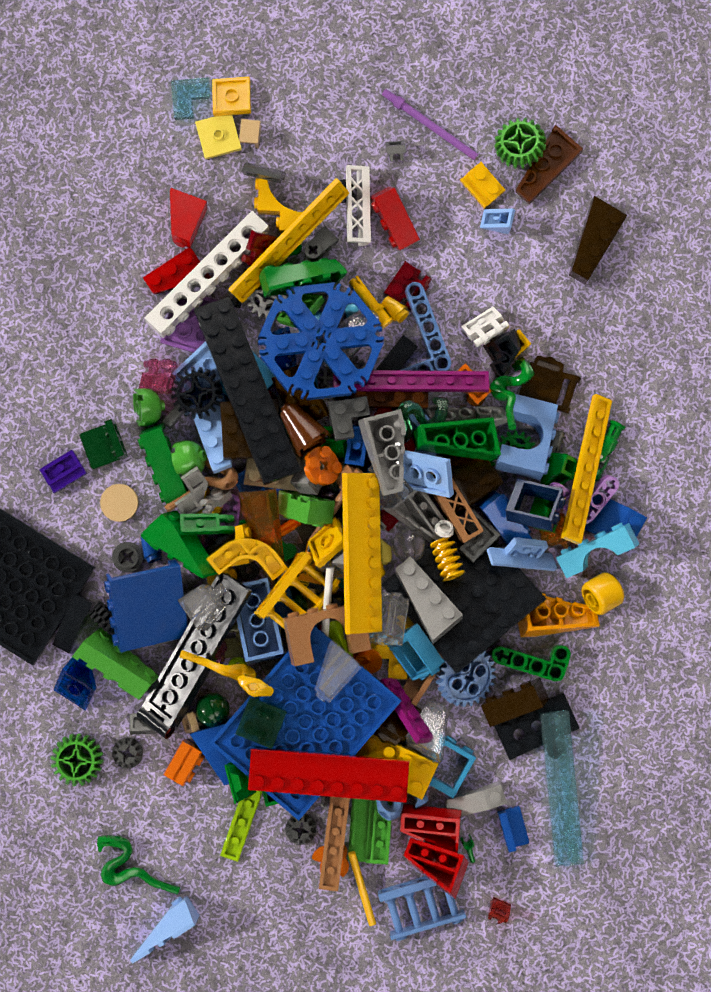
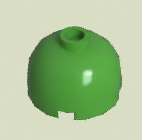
M134 389L136 392L133 394L134 413L137 412L140 419L136 420L137 425L143 427L155 424L160 419L162 411H165L164 400H160L158 393L152 389Z
M191 440L179 441L173 444L172 448L175 447V452L171 453V457L177 474H182L183 476L196 466L201 472L203 471L207 455L199 444Z

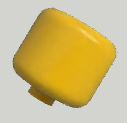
M606 572L585 582L581 589L584 602L597 615H604L623 603L625 597L620 582L615 576Z

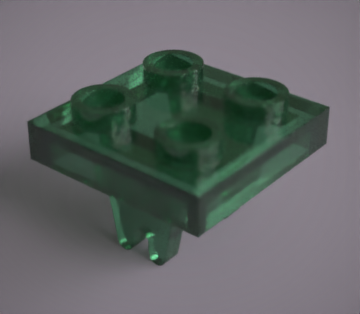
M250 696L235 734L272 749L287 711Z

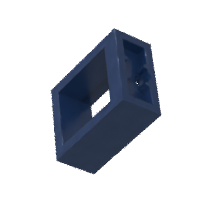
M517 479L505 510L507 521L553 531L554 525H558L560 520L559 511L561 508H564L566 503L563 489ZM528 495L554 501L550 517L547 518L519 511L524 496Z

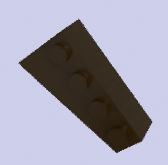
M596 196L590 202L569 271V276L584 285L591 277L627 217L625 213Z

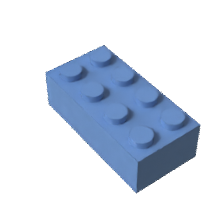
M264 578L242 583L252 590L251 595L237 617L245 662L250 665L283 657L285 650L279 625L270 617L262 619L254 614L255 610L271 591L269 579Z

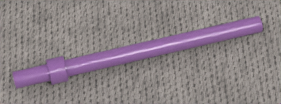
M387 89L383 91L382 96L394 103V107L399 110L402 109L471 159H476L478 153L408 105L401 96L397 97Z

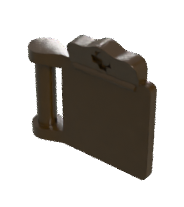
M537 356L534 362H530L535 375L521 386L519 395L556 404L564 379L570 380L562 405L557 404V411L569 414L571 410L569 406L576 385L580 383L581 377L563 372L564 364L556 361L553 357Z
M414 705L419 714H421L422 709ZM393 710L373 735L377 736L383 743L397 746L400 741L407 739L409 732L396 711Z

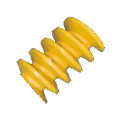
M441 538L430 544V547L434 549L433 555L437 556L435 562L440 563L437 567L438 570L442 571L440 576L445 578L443 581L458 578L465 573V570H458L463 564L456 563L460 556L453 555L457 548H451L455 541H448L449 538Z

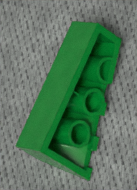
M323 258L316 262L306 260L300 264L286 263L279 267L269 265L262 270L259 279L265 298L278 296L279 294L286 295V290H291V287L336 282L334 286L336 288L337 284L347 274V270L336 259L329 260L328 258Z

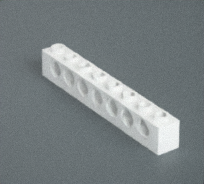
M251 211L145 317L146 323L162 338L166 335L170 336L175 331V326L179 322H184L188 318L189 312L193 308H198L203 302L202 299L206 295H211L216 289L215 286L220 281L224 282L228 278L229 272L233 268L237 269L242 264V255L251 254V251L246 249L249 239L244 236L247 233H251V230L269 234V226ZM235 246L241 248L238 252L231 251ZM222 259L227 261L225 265L217 264ZM207 273L214 274V276L211 279H206L204 277ZM194 286L201 288L198 292L191 291ZM181 299L187 300V303L183 306L177 304ZM166 313L174 314L171 319L164 318Z

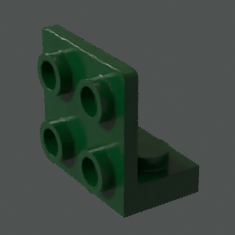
M112 419L104 421L105 425L79 435L92 469H97L128 457L117 424Z

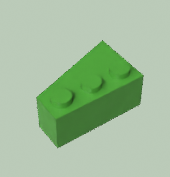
M279 490L276 513L283 515V518L294 519L304 524L324 527V524H332L335 501L296 491Z

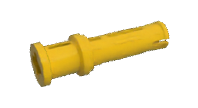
M358 275L349 281V284L380 321L382 329L394 321L384 310L385 306L376 301Z

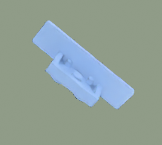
M514 537L505 549L494 547L487 549L491 565L547 571H555L557 569L553 555L551 553H544L548 548L547 541Z

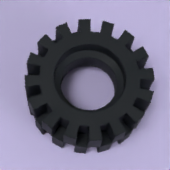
M99 601L89 612V615L100 628H103L108 634L114 635V628H111L109 617H112V612L108 610L106 604Z

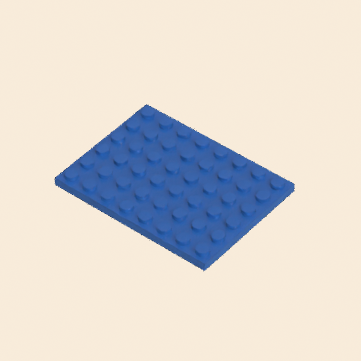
M314 626L310 635L314 662L293 666L291 665L288 651L263 680V682L274 689L272 696H249L210 741V744L248 777L251 748L355 756L402 700L317 626ZM266 792L298 821L320 797L316 795Z

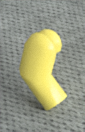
M380 538L381 562L383 565H387L392 560V549L390 545Z

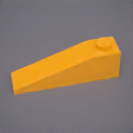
M543 594L546 600L518 623L521 638L600 626L598 615L592 612L587 605L563 601L562 598L548 597L546 594Z

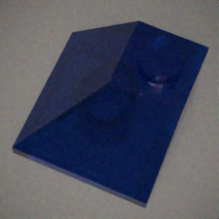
M71 658L62 669L53 690L83 710H86L97 689L93 671L86 666L87 663L79 658L77 661Z

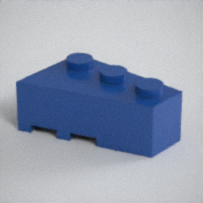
M227 722L216 727H206L190 733L223 785L229 784L224 765L230 763V761L210 744V741Z

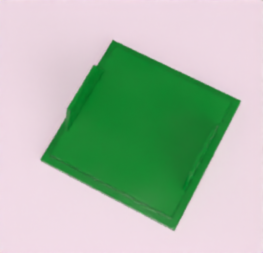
M231 762L224 765L234 804L256 793V791L248 790V776Z

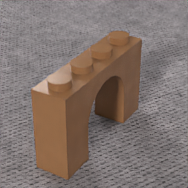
M337 603L326 605V609L319 610L318 607L307 609V613L299 614V611L287 614L288 617L283 618L291 665L293 666L314 662L310 635L313 627L321 620L335 619L342 625L345 632L344 605L338 606ZM369 633L345 634L348 652L353 654L371 650Z

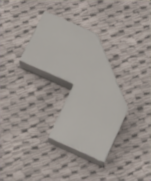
M197 466L181 477L190 490V493L175 502V505L182 514H195L203 507V505H200V501L204 499L208 482Z

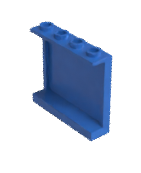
M176 559L168 560V566L113 578H111L109 573L106 574L107 581L104 582L106 593H109L110 598L107 599L108 610L112 612V617H109L111 628H114L115 632L112 635L113 645L117 646L120 652L172 641L182 637L188 625L181 568Z

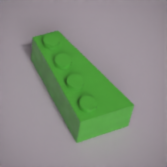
M99 628L84 640L72 656L77 661L79 658L87 663L86 666L91 670L96 668L102 672L105 679L115 680L118 682V687L137 699H140L159 677L139 657L130 651L120 652L118 647L113 645L112 635L108 634L107 631L105 632L103 628Z

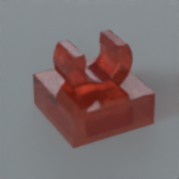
M493 897L490 902L488 919L495 918L498 920V924L502 922L507 923L511 904Z

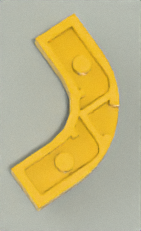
M250 538L232 540L206 559L218 575L233 563L247 558L255 560L260 564L271 580H275L288 569L282 559L269 545Z

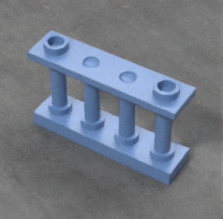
M426 876L378 890L380 902L385 901L388 904L395 930L390 931L391 940L401 941L406 939L408 935L451 922L452 924H458L466 918L464 909L458 911L455 899L445 892L451 913L439 916L432 892L433 886L437 885ZM420 890L425 893L432 919L423 922L420 920L413 896L414 892ZM400 896L406 898L413 920V925L403 928L395 904L396 898Z

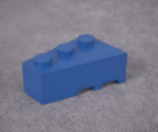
M493 490L475 503L483 512L486 520H489L494 529L500 534V538L506 545L514 537L532 539L529 535L531 530L527 525L507 521L505 510L509 499L504 494L500 495Z

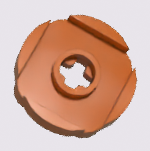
M316 447L305 455L306 466H304V472L313 484L327 486L337 480L339 473L342 471V465L330 447ZM321 463L324 464V469L322 470L320 469Z

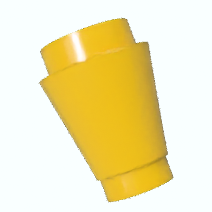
M387 296L381 303L394 319V322L401 323L409 315L407 307L390 296Z

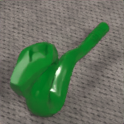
M524 357L519 358L512 365L515 371L522 370L519 376H500L489 386L495 399L507 401L505 410L509 430L516 429L513 412L516 395L514 392L505 389L511 386H521L535 375L530 363Z
M113 835L98 836L97 847L99 852L105 846L118 847L123 850V854L104 864L100 875L105 884L118 886L132 877H139L150 886L178 895L180 887L159 881L141 868L133 867L115 873V869L130 858L133 850L129 840L123 837Z

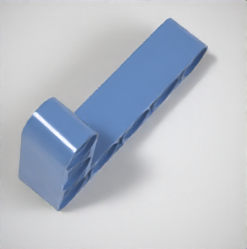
M412 282L407 285L405 295L429 359L403 368L400 371H419L421 365H427L429 371H447L451 367V359L425 290L419 282ZM411 286L418 287V296H412L410 294L409 290ZM418 304L425 305V314L421 315L417 312L416 307ZM425 322H430L433 325V330L430 333L425 332L423 329ZM432 340H437L440 344L439 349L436 351L430 347ZM439 358L446 360V366L443 369L437 366Z

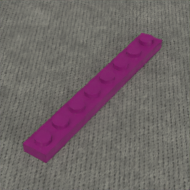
M372 370L367 384L364 381L365 386L363 388L358 383L354 384V387L357 391L489 392V371ZM333 373V387H338L341 382Z

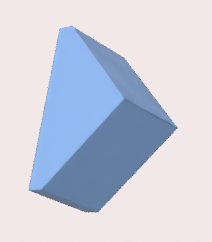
M484 209L480 228L509 234L515 209Z

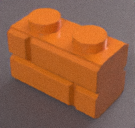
M184 739L163 775L184 786L186 782L190 783L196 774L193 772L195 766H200L205 756L202 755L203 753L197 745Z

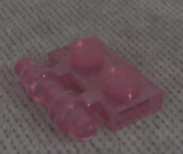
M158 359L145 360L143 365L145 368H149L148 373L142 372L139 388L152 389L158 394H171V387H173V381L176 377L171 373V370L177 367V362L170 359H163L162 361Z

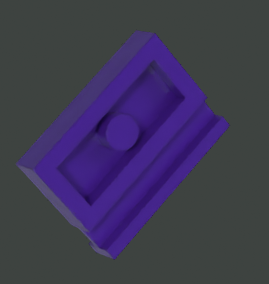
M74 450L68 451L39 469L53 493H57L88 474Z

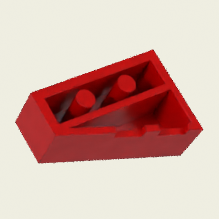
M387 187L370 196L372 208L380 217V224L383 230H387L390 236L388 240L392 248L396 247L397 250H402L420 240L395 187Z
M404 804L401 813L400 832L458 853L462 810L428 806L415 808V805Z
M410 837L403 856L411 865L456 900L469 864L466 857Z

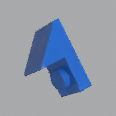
M353 425L355 437L354 439H348L344 464L364 466L368 452L362 438L360 426Z

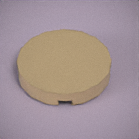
M114 484L103 492L100 506L107 518L122 522L129 520L135 515L139 506V499L131 487L123 484Z

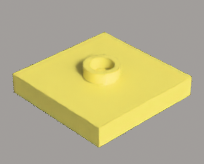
M233 115L215 116L195 122L205 160L242 150Z

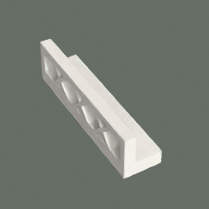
M347 165L346 189L349 192L346 197L347 242L358 243V246H366L371 242L369 166ZM351 171H357V183L351 177ZM354 188L357 189V201L352 197V190ZM357 207L358 221L352 216V210ZM355 226L358 227V238L352 237V229Z

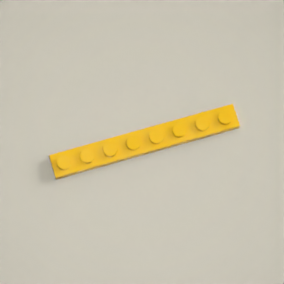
M336 178L232 284L228 290L241 303L261 285L259 275L262 270L269 265L278 267L347 197L349 192L344 185Z
M598 394L593 395L561 535L562 539L577 545L582 543L612 400Z

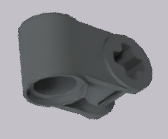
M326 226L321 228L314 238L306 244L304 249L306 260L311 262L320 260L332 249V245L335 246L338 243L339 239ZM310 249L312 251L316 249V255L314 253L310 255Z

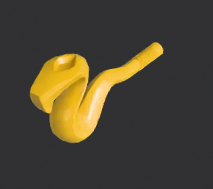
M184 650L180 653L179 657L195 662L225 677L238 681L239 685L250 696H272L274 692L271 686L257 679L255 670L246 664L223 665Z

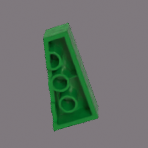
M494 417L420 424L413 431L416 450L488 461H494L501 455Z
M160 423L143 429L139 435L138 443L141 450L145 449L147 454L145 461L147 466L152 467L154 472L152 474L154 484L160 487V499L162 503L168 504L188 492V489L181 479L182 474H177L174 469L171 457V442L169 437L164 435L163 429H166L165 425Z

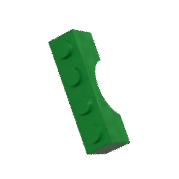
M551 453L547 462L549 463L548 472L546 475L543 474L540 484L550 485L553 482H558L564 485L566 482L574 479L578 460L568 454ZM535 497L530 514L549 518L555 502ZM554 525L553 531H548L539 528L535 529H537L538 531L555 533L557 525Z

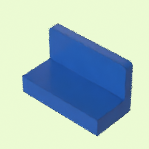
M520 806L497 811L509 853L517 851L516 847L529 844Z

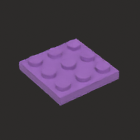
M205 296L199 307L218 300ZM181 299L177 304L183 306L187 303V300ZM192 309L189 312V316L184 322H179L175 326L176 329L170 336L166 335L164 338L161 337L160 340L161 344L194 353L205 342L194 310ZM169 313L167 319H171L174 314Z

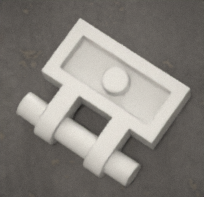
M491 307L461 327L471 341L474 340L475 346L479 347L482 344L486 345L489 343V340L493 337L502 335L510 326L507 321L503 322L502 315L494 307Z

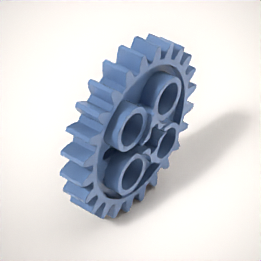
M484 651L457 675L446 662H444L443 666L440 665L441 672L436 673V676L440 679L436 683L439 685L438 690L442 693L441 696L449 703L453 702L456 706L460 704L462 707H465L466 703L473 706V701L480 703L479 697L485 699L484 693L491 692L488 687L494 686L491 679L496 678L492 674V672L496 671V668L492 666L495 662L490 659L491 655Z

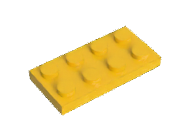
M375 735L369 738L356 755L410 760L407 793L423 800L439 764L400 744L392 746L389 743H383Z

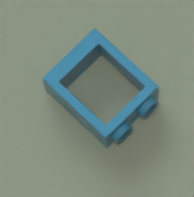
M418 623L397 633L386 642L412 681L418 678L423 680L429 675L436 674L440 671L439 666L445 662Z
M447 735L446 738L440 737L429 759L436 761L445 745L468 758L453 787L433 776L429 785L454 798L473 765L476 756L473 754L474 750L465 745L463 748L456 744L457 741Z

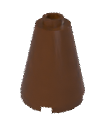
M289 402L281 408L280 416L299 458L304 457L303 453L322 446L326 442L324 439L326 436L331 437L330 432L296 403L291 404Z

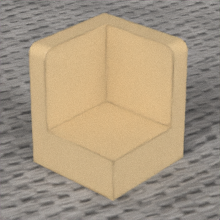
M241 119L239 142L254 144L255 148H259L261 122L258 120Z

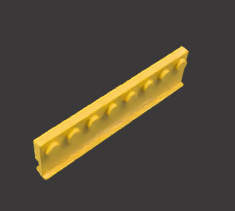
M342 473L345 634L382 632L380 486L375 473Z

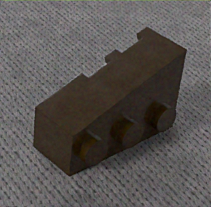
M539 677L533 681L524 682L517 688L506 689L502 691L501 695L496 696L493 694L486 697L481 708L489 726L492 727L544 707L549 697Z

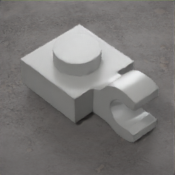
M218 488L213 489L211 493L200 501V505L206 506L202 512L209 514L213 512L215 507H222L232 497L231 491Z

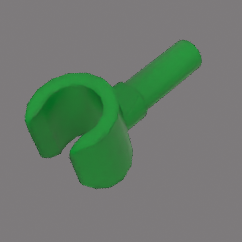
M469 835V840L464 842L461 837L460 841L468 852L470 862L474 863L473 839Z

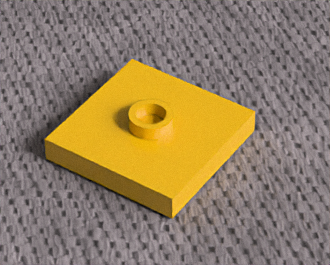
M250 76L212 79L214 116L251 114Z
M336 517L333 518L332 524H326L307 541L315 565L319 568L323 567L343 549V528L340 520Z

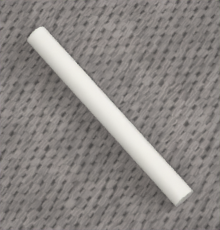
M326 567L323 609H326V605L331 604L334 567ZM330 618L322 620L321 631L328 637Z

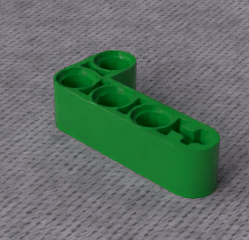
M558 644L552 648L549 659L545 660L497 645L492 648L490 655L492 660L498 664L557 682L561 681L565 676L571 653L568 647ZM563 648L565 656L558 659L556 652L558 649ZM502 650L503 654L509 656V663H506L508 659L500 657L498 660L495 653ZM517 655H521L523 658V662L520 665H514L513 659ZM535 661H540L541 668L538 671L532 670V664ZM553 667H558L560 670L559 675L556 677H552L550 674Z

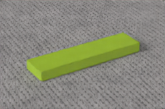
M256 791L253 795L238 802L220 856L236 862L239 861L262 791Z

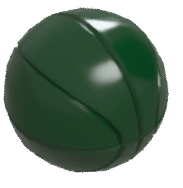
M218 693L203 695L196 705L197 718L208 727H216L223 724L230 713L228 701Z

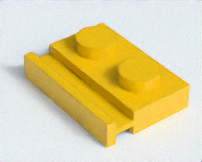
M482 162L460 179V182L484 209L506 191Z

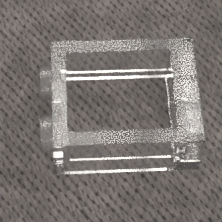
M391 592V594L382 593V632L369 633L370 643L384 646L403 645L409 599L402 597L403 594Z

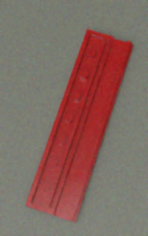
M251 748L248 790L406 803L410 760Z

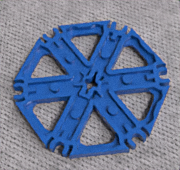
M336 282L291 287V290H286V294L289 296L287 299H284L279 294L278 301L275 298L258 336V345L266 346V349L259 350L261 360L287 392L293 386L291 395L294 396L295 391L300 390L302 391L301 399H304L306 392L309 393L306 401L350 396L352 392L355 394L357 389L354 387V384L358 383L362 388L365 386L364 381L367 384L384 344V336L378 337L375 334L382 332L380 321L354 290L351 296H349L350 287L347 288L346 292H341L340 283L337 284L336 290H333ZM327 293L329 298L319 321L302 301L301 298L304 294ZM348 304L356 305L367 319V323L363 326L338 328ZM284 311L300 333L272 334L271 327L277 314ZM325 333L324 341L326 343H322L317 349L318 340H316V338L320 339ZM370 346L372 352L366 366L363 369H358L341 349ZM304 354L293 377L286 376L275 362V357ZM323 361L340 380V386L317 389L314 386Z

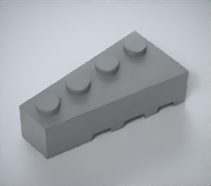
M409 557L395 569L396 575L428 633L432 644H434L462 620L463 614L419 565Z

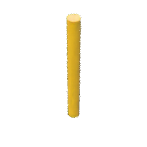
M351 851L348 853V857L368 924L373 926L376 924V920L356 853Z

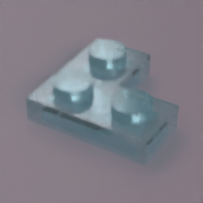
M209 77L171 81L174 119H194L192 100L211 98Z

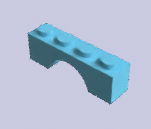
M621 522L611 527L612 531L608 533L601 531L595 534V539L588 541L586 538L573 549L571 546L560 551L561 554L556 559L565 577L569 578L584 571L588 567L589 554L595 548H607L620 555L637 547L639 542L630 524L623 525Z

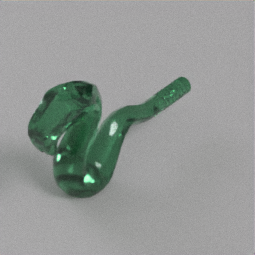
M446 397L432 399L437 407L433 418L430 420L425 418L422 407L414 401H404L399 405L398 410L401 409L406 426L404 445L410 440L413 433L409 417L411 414L415 416L419 424L445 422L448 412V399Z

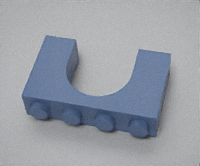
M515 394L516 402L513 408L515 421L532 426L539 435L540 444L533 449H520L502 444L500 448L501 455L497 458L495 469L541 480L543 474L546 475L549 468V463H546L547 457L550 458L553 446H550V442L554 440L556 429H553L554 423L557 424L560 415L557 412L558 405Z

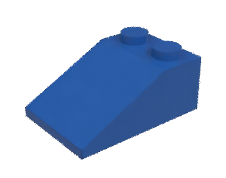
M597 494L593 497L592 501L594 504L601 502V495ZM610 499L594 520L585 525V530L593 535L601 531L608 533L612 531L611 527L621 522L623 525L629 523L637 538L647 517Z

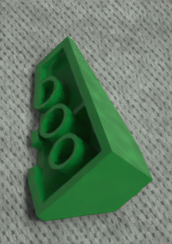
M177 510L161 514L141 533V537L157 551L161 549L168 553L167 557L171 560L175 558L181 561L184 568L197 576L206 578L217 574L206 560L209 555L197 535H180V513Z

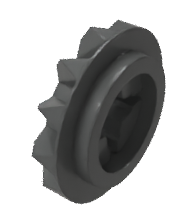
M123 542L114 549L112 560L118 570L126 573L133 572L143 562V553L138 545L132 542ZM125 552L127 554L134 552L131 556L134 563L130 561L123 562Z
M122 738L112 748V757L115 764L121 768L131 769L142 760V746L133 738ZM130 746V753L134 756H129L125 760V754L120 751H125Z
M306 814L299 821L292 816L286 824V835L290 842L296 845H306L313 840L316 834V824ZM301 822H303V829L306 832H302V835L298 837V831L293 828H299Z

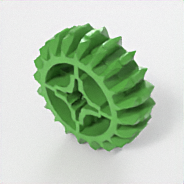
M517 117L516 122L513 123L512 120H509V125L503 124V130L498 129V136L495 137L496 143L494 145L495 150H497L496 154L500 157L502 163L506 162L508 167L513 164L515 169L518 165H521V168L524 169L525 164L531 167L532 161L537 163L539 161L538 157L543 156V150L546 149V144H544L546 137L544 136V130L540 129L539 123L535 125L533 119L527 122L526 117L523 121H520ZM519 138H521V142H522V144H521L522 148H521V149H520V145L518 144V143H519Z
M78 733L76 738L74 734H70L69 739L65 736L62 738L63 743L57 742L58 748L52 750L56 755L51 756V760L56 762L51 764V767H57L54 774H61L59 777L60 781L66 778L65 784L67 785L72 780L73 786H76L78 781L83 786L85 780L90 783L92 777L96 778L98 776L96 771L102 770V767L97 764L104 762L103 759H98V757L103 755V752L96 751L100 748V745L95 747L92 745L95 743V739L88 742L89 735H85L83 739L81 733ZM75 744L72 755L64 756L65 749ZM83 747L89 751L91 758L83 753ZM77 756V758L80 759L81 761H80V762L78 763V765H77V761H76V760H73V759H71V758H74V757ZM63 762L71 766V772L65 768ZM91 764L87 773L79 775L82 765Z

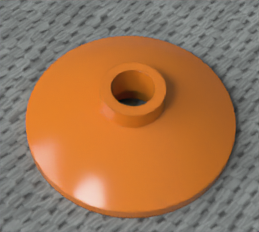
M373 648L353 653V658L371 674L377 672L382 666V657Z

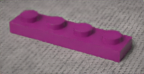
M392 678L381 679L380 682L402 700L394 710L415 743H430L434 736L411 703L400 682Z

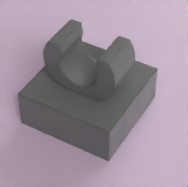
M404 140L385 142L386 152L389 154L390 161L393 162L395 154H399L400 160L403 161V153L406 152Z

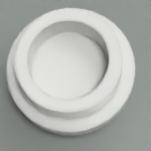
M441 520L435 525L434 531L442 538H449L454 533L453 524L448 520Z

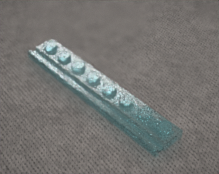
M569 711L540 713L555 866L584 864Z

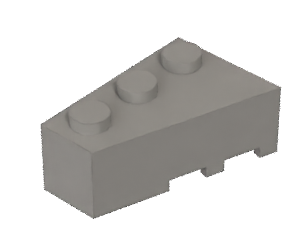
M406 489L383 508L428 542L432 543L442 538L435 533L434 529L439 521L445 519L425 492Z

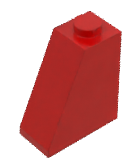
M171 188L172 240L179 247L185 248L186 246L191 248L208 209L207 201Z

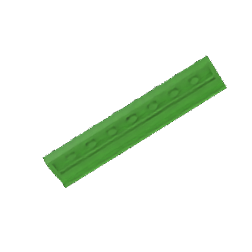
M352 798L348 853L355 851L358 862L388 865L391 820L384 819L378 813L376 800ZM387 801V802H388V805L391 806V805H392V802H391V801Z

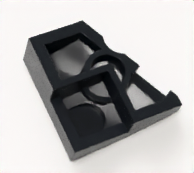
M515 329L483 345L493 361L490 366L497 378L504 376L521 349L519 336Z

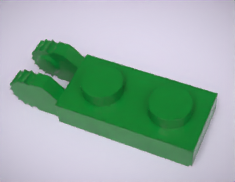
M219 513L180 514V535L235 533L234 526H220V522H233L234 516L227 514L219 515Z

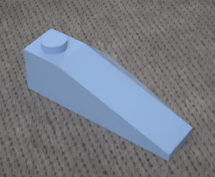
M180 896L171 902L172 906L130 960L132 964L150 954L155 949V945L161 947L171 939V936L175 939L196 925L200 915L188 896L183 899Z

